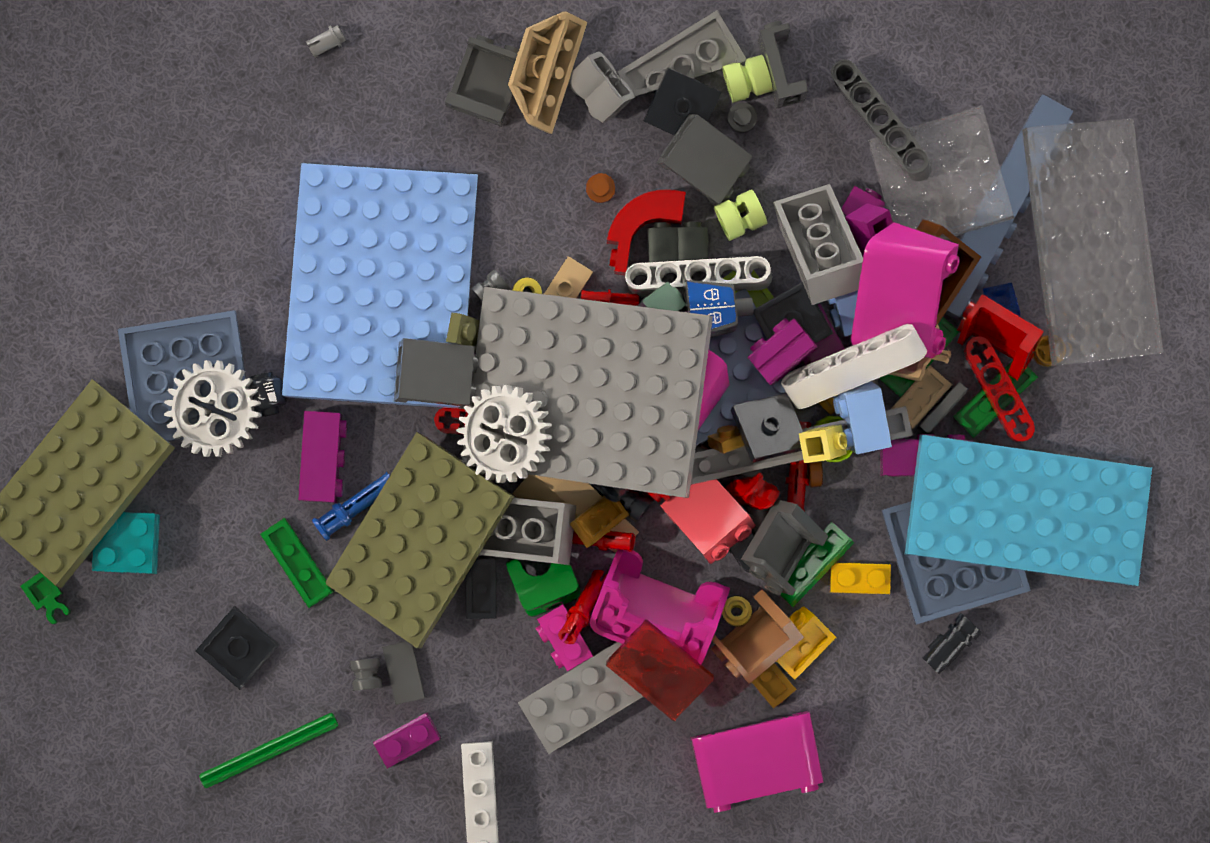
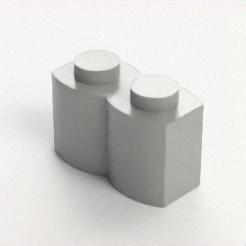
M599 51L588 55L571 73L569 83L572 91L585 100L591 116L602 123L613 119L635 98L628 84L617 75L613 65Z

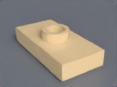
M568 256L544 294L577 299L581 290H583L592 276L593 271Z
M929 365L924 372L922 381H915L891 409L906 406L910 426L913 429L952 384Z

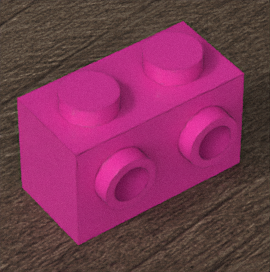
M561 605L537 619L540 625L536 627V630L544 643L550 641L555 651L550 654L558 668L565 667L569 671L593 657V654L580 633L574 644L564 643L568 633H566L562 640L559 639L558 633L567 620L566 614L568 612L565 606Z

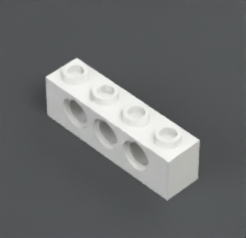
M493 741L462 743L467 843H499Z

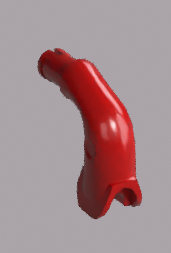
M760 472L753 477L732 481L724 487L740 506L750 505L752 508L760 510L772 507L780 494L776 486L763 480V474Z

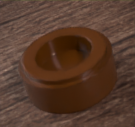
M822 461L808 463L810 487H821L823 485Z

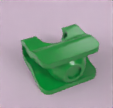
M518 559L506 563L519 600L528 616L536 617L561 605L577 600L581 595V589L571 565L551 563L547 573L536 577L527 574Z

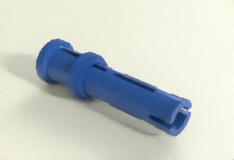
M387 472L343 504L335 503L332 505L333 509L318 519H312V522L326 541L330 539L331 534L344 525L350 526L351 522H353L351 520L353 517L374 503L390 477Z

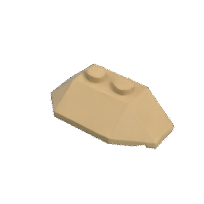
M561 12L526 28L508 83L527 123L549 134L553 133L587 25L586 21L568 12Z

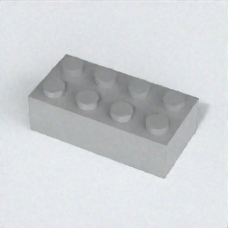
M827 184L775 201L774 206L780 230L811 304L814 305L857 291L859 289L863 257L831 185Z
M513 498L479 555L570 565L574 529L569 523L575 519L576 505Z
M616 642L522 699L518 704L546 751L550 754L652 691L624 645Z

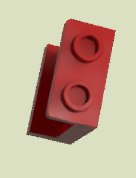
M982 294L976 303L971 301L962 315L964 318L957 331L961 332L957 343L963 345L970 335L988 339L993 348L1013 359L1008 375L1018 381L1032 361L1044 331Z

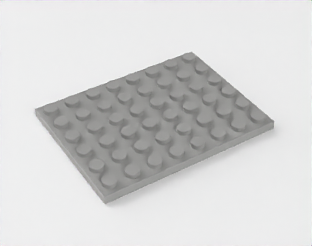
M484 287L476 347L478 367L476 373H473L472 384L476 386L475 396L482 398L481 390L485 389L491 392L492 386H500L502 389L504 385H512L513 390L515 387L523 388V395L526 392L533 393L531 402H542L538 411H548V415L542 419L543 423H552L551 427L545 429V434L551 435L552 439L544 440V445L548 446L550 451H541L540 454L545 461L534 462L537 471L530 472L527 470V474L689 498L713 316ZM470 402L469 406L474 407L475 405L473 402ZM497 407L492 412V418L495 422L498 421L500 415ZM523 417L518 423L521 432L526 428V421ZM484 423L482 424L483 429L500 433L505 436V439H516L525 445L527 444V440L522 437L513 436L503 432V429H493ZM488 436L483 440V447L486 451L490 447ZM514 446L509 450L511 460H514L517 456ZM462 456V461L466 464L471 459L470 456Z

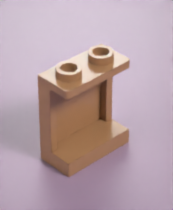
M763 590L753 596L760 605V608L751 615L747 623L736 627L722 640H719L715 634L712 639L715 645L711 650L721 662L726 659L729 661L725 666L736 679L741 675L748 684L804 638L793 622Z

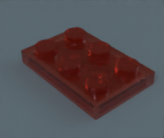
M647 619L606 660L608 668L673 721L714 680V675Z

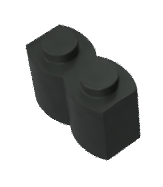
M659 222L654 223V228H648V262L708 259V227H701V222H685L681 228L671 227V223Z

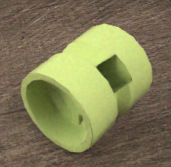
M763 55L746 59L745 66H742L740 63L722 66L725 83L732 103L749 98L750 92L759 96L773 91L770 74Z
M752 189L738 195L735 202L727 200L720 203V205L714 206L717 218L729 241L744 235L747 228L753 231L768 224L762 206ZM745 211L747 215L742 218L740 213Z

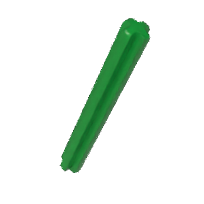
M333 713L326 714L199 775L200 781L204 788L218 784L337 728V719Z

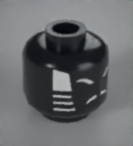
M273 372L251 376L250 379L253 381L248 388L257 389L258 391L252 396V399L261 402L260 405L254 407V411L261 412L262 417L280 413L278 407L285 405L287 402V398L282 396V379L279 376H274Z

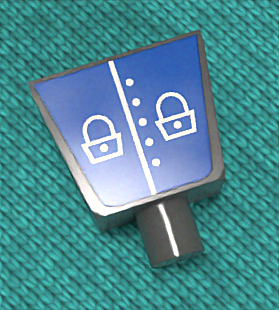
M685 280L683 285V298L687 304L685 312L713 316L710 338L734 332L738 326V317L753 316L752 298L735 299L733 284Z

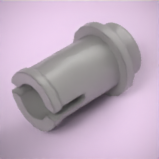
M330 25L328 26L329 30L306 41L315 58L337 45L342 47L341 43L345 42L346 39L338 25L335 27Z

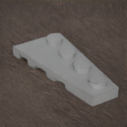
M716 10L616 73L628 84L634 96L657 90L667 67L690 78H695L720 70L722 66L731 63L745 62L746 57Z

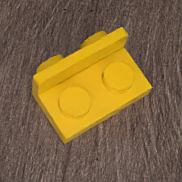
M805 606L792 613L789 617L804 638L776 661L794 680L836 638Z

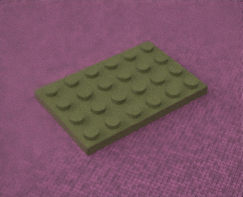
M92 379L0 492V537L55 586L62 588L175 447Z
M416 432L327 578L326 585L414 647L422 648L515 496L493 481L486 480L484 475H476L474 468L468 467L465 462L422 433Z

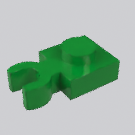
M41 572L20 586L36 610L39 611L43 607L47 609L46 617L51 624L58 623L54 617L56 609L60 608L67 616L71 614L70 608L57 600L63 594L62 590L55 586Z

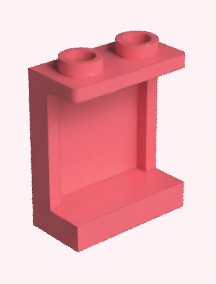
M717 479L692 484L689 498L671 496L668 501L660 505L667 516L681 529L710 564L724 558L729 549L738 541L745 540L756 526L747 512Z

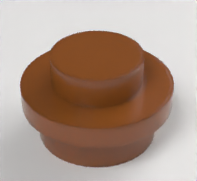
M595 174L587 181L586 193L592 201L605 203L614 196L615 183L606 174Z

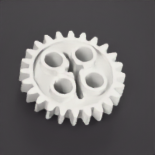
M206 360L204 361V369H202L199 364L194 363V373L185 369L182 370L185 379L174 378V382L178 386L177 390H167L174 396L173 400L164 401L165 404L172 406L171 411L164 413V416L173 417V421L167 427L177 428L173 435L174 439L184 437L181 444L183 448L193 444L191 453L197 454L202 448L203 456L209 457L213 449L215 456L221 457L222 449L224 448L228 454H233L232 445L243 448L244 445L241 438L252 439L251 434L248 432L249 428L258 429L259 427L252 422L253 418L262 416V414L254 411V407L260 405L261 402L252 399V396L258 391L257 389L248 388L253 381L252 379L242 380L245 371L238 370L233 374V364L229 363L224 369L223 362L217 360L213 368L211 361ZM208 381L211 385V392L208 396L202 397L200 386ZM231 393H235L238 396V404L233 409H230L226 403L227 397ZM194 397L204 403L213 404L218 409L236 415L237 419L233 421L221 414L212 413L207 408L191 403L189 399ZM197 409L200 417L198 422L192 425L188 421V414L191 410ZM220 420H223L227 427L225 434L222 436H218L215 433V425Z
M504 385L502 389L500 386H492L491 392L485 389L481 390L482 398L478 396L472 397L474 407L464 406V409L469 414L468 417H459V420L465 423L464 428L457 429L458 433L464 434V438L459 440L457 444L466 446L461 456H470L471 459L468 461L467 466H477L475 474L483 475L486 473V480H494L496 477L497 483H505L506 478L509 482H517V476L519 478H527V470L530 472L537 471L534 462L545 461L540 454L541 451H550V448L544 445V440L552 439L551 435L545 434V429L551 427L552 423H543L542 420L548 415V411H538L542 402H531L533 393L526 392L523 395V388L515 387L513 390L512 385ZM497 407L500 415L498 421L495 422L492 418V412ZM522 417L526 421V428L523 432L518 427L519 420ZM484 423L493 429H503V432L513 436L522 437L527 440V444L525 445L516 439H505V436L500 433L483 429L482 424ZM486 436L490 439V447L487 451L483 447V440ZM512 446L517 451V456L514 460H511L509 456V450Z

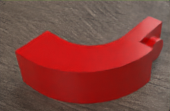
M667 189L650 191L634 198L619 211L611 224L607 237V244L618 245V249L611 250L609 266L615 267L614 274L626 275L632 239L643 226L653 222H668L681 225L686 192Z

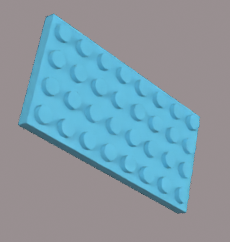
M920 435L905 554L1138 586L1152 468Z

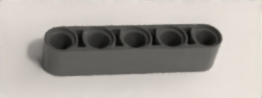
M844 59L836 62L831 69V76L841 94L911 180L923 181L927 179L931 174L932 164L924 149L852 61ZM844 72L853 73V76L850 80H839L840 76ZM868 93L871 95L867 102H857L861 94ZM881 115L889 117L888 121L883 125L878 126L874 124L875 119ZM896 138H906V143L902 147L896 148L892 146ZM921 159L924 161V165L920 169H910V164L914 160Z

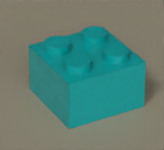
M123 512L93 549L92 571L157 574L160 515L154 513Z

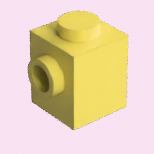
M841 424L814 428L799 433L804 463L831 460L847 454V438Z

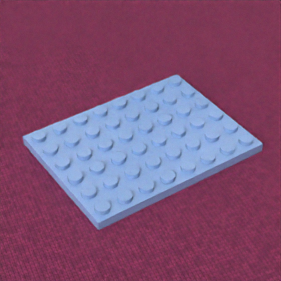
M301 163L282 396L443 408L460 407L409 400L406 403L394 402L399 342L403 338L448 343L446 338L451 312L468 316L478 174Z

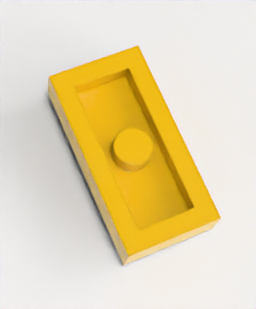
M835 563L831 567L830 593L890 594L891 564Z

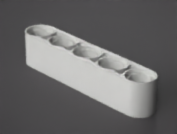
M758 256L636 263L627 269L625 275L630 291L641 297L649 296L665 284L662 282V278L667 273L677 275L676 280L670 283V285L681 294H683L685 280H692L693 274L698 271L707 274L703 281L733 284L735 291L765 289L770 285L773 277L769 262L765 258ZM756 268H762L766 271L762 278L756 279L751 277V272ZM726 270H734L736 272V276L732 280L721 278L722 273ZM637 275L647 276V281L644 284H633V279Z
M905 324L788 373L782 379L781 384L795 408L803 409L912 365L924 358L927 354V349L912 324Z

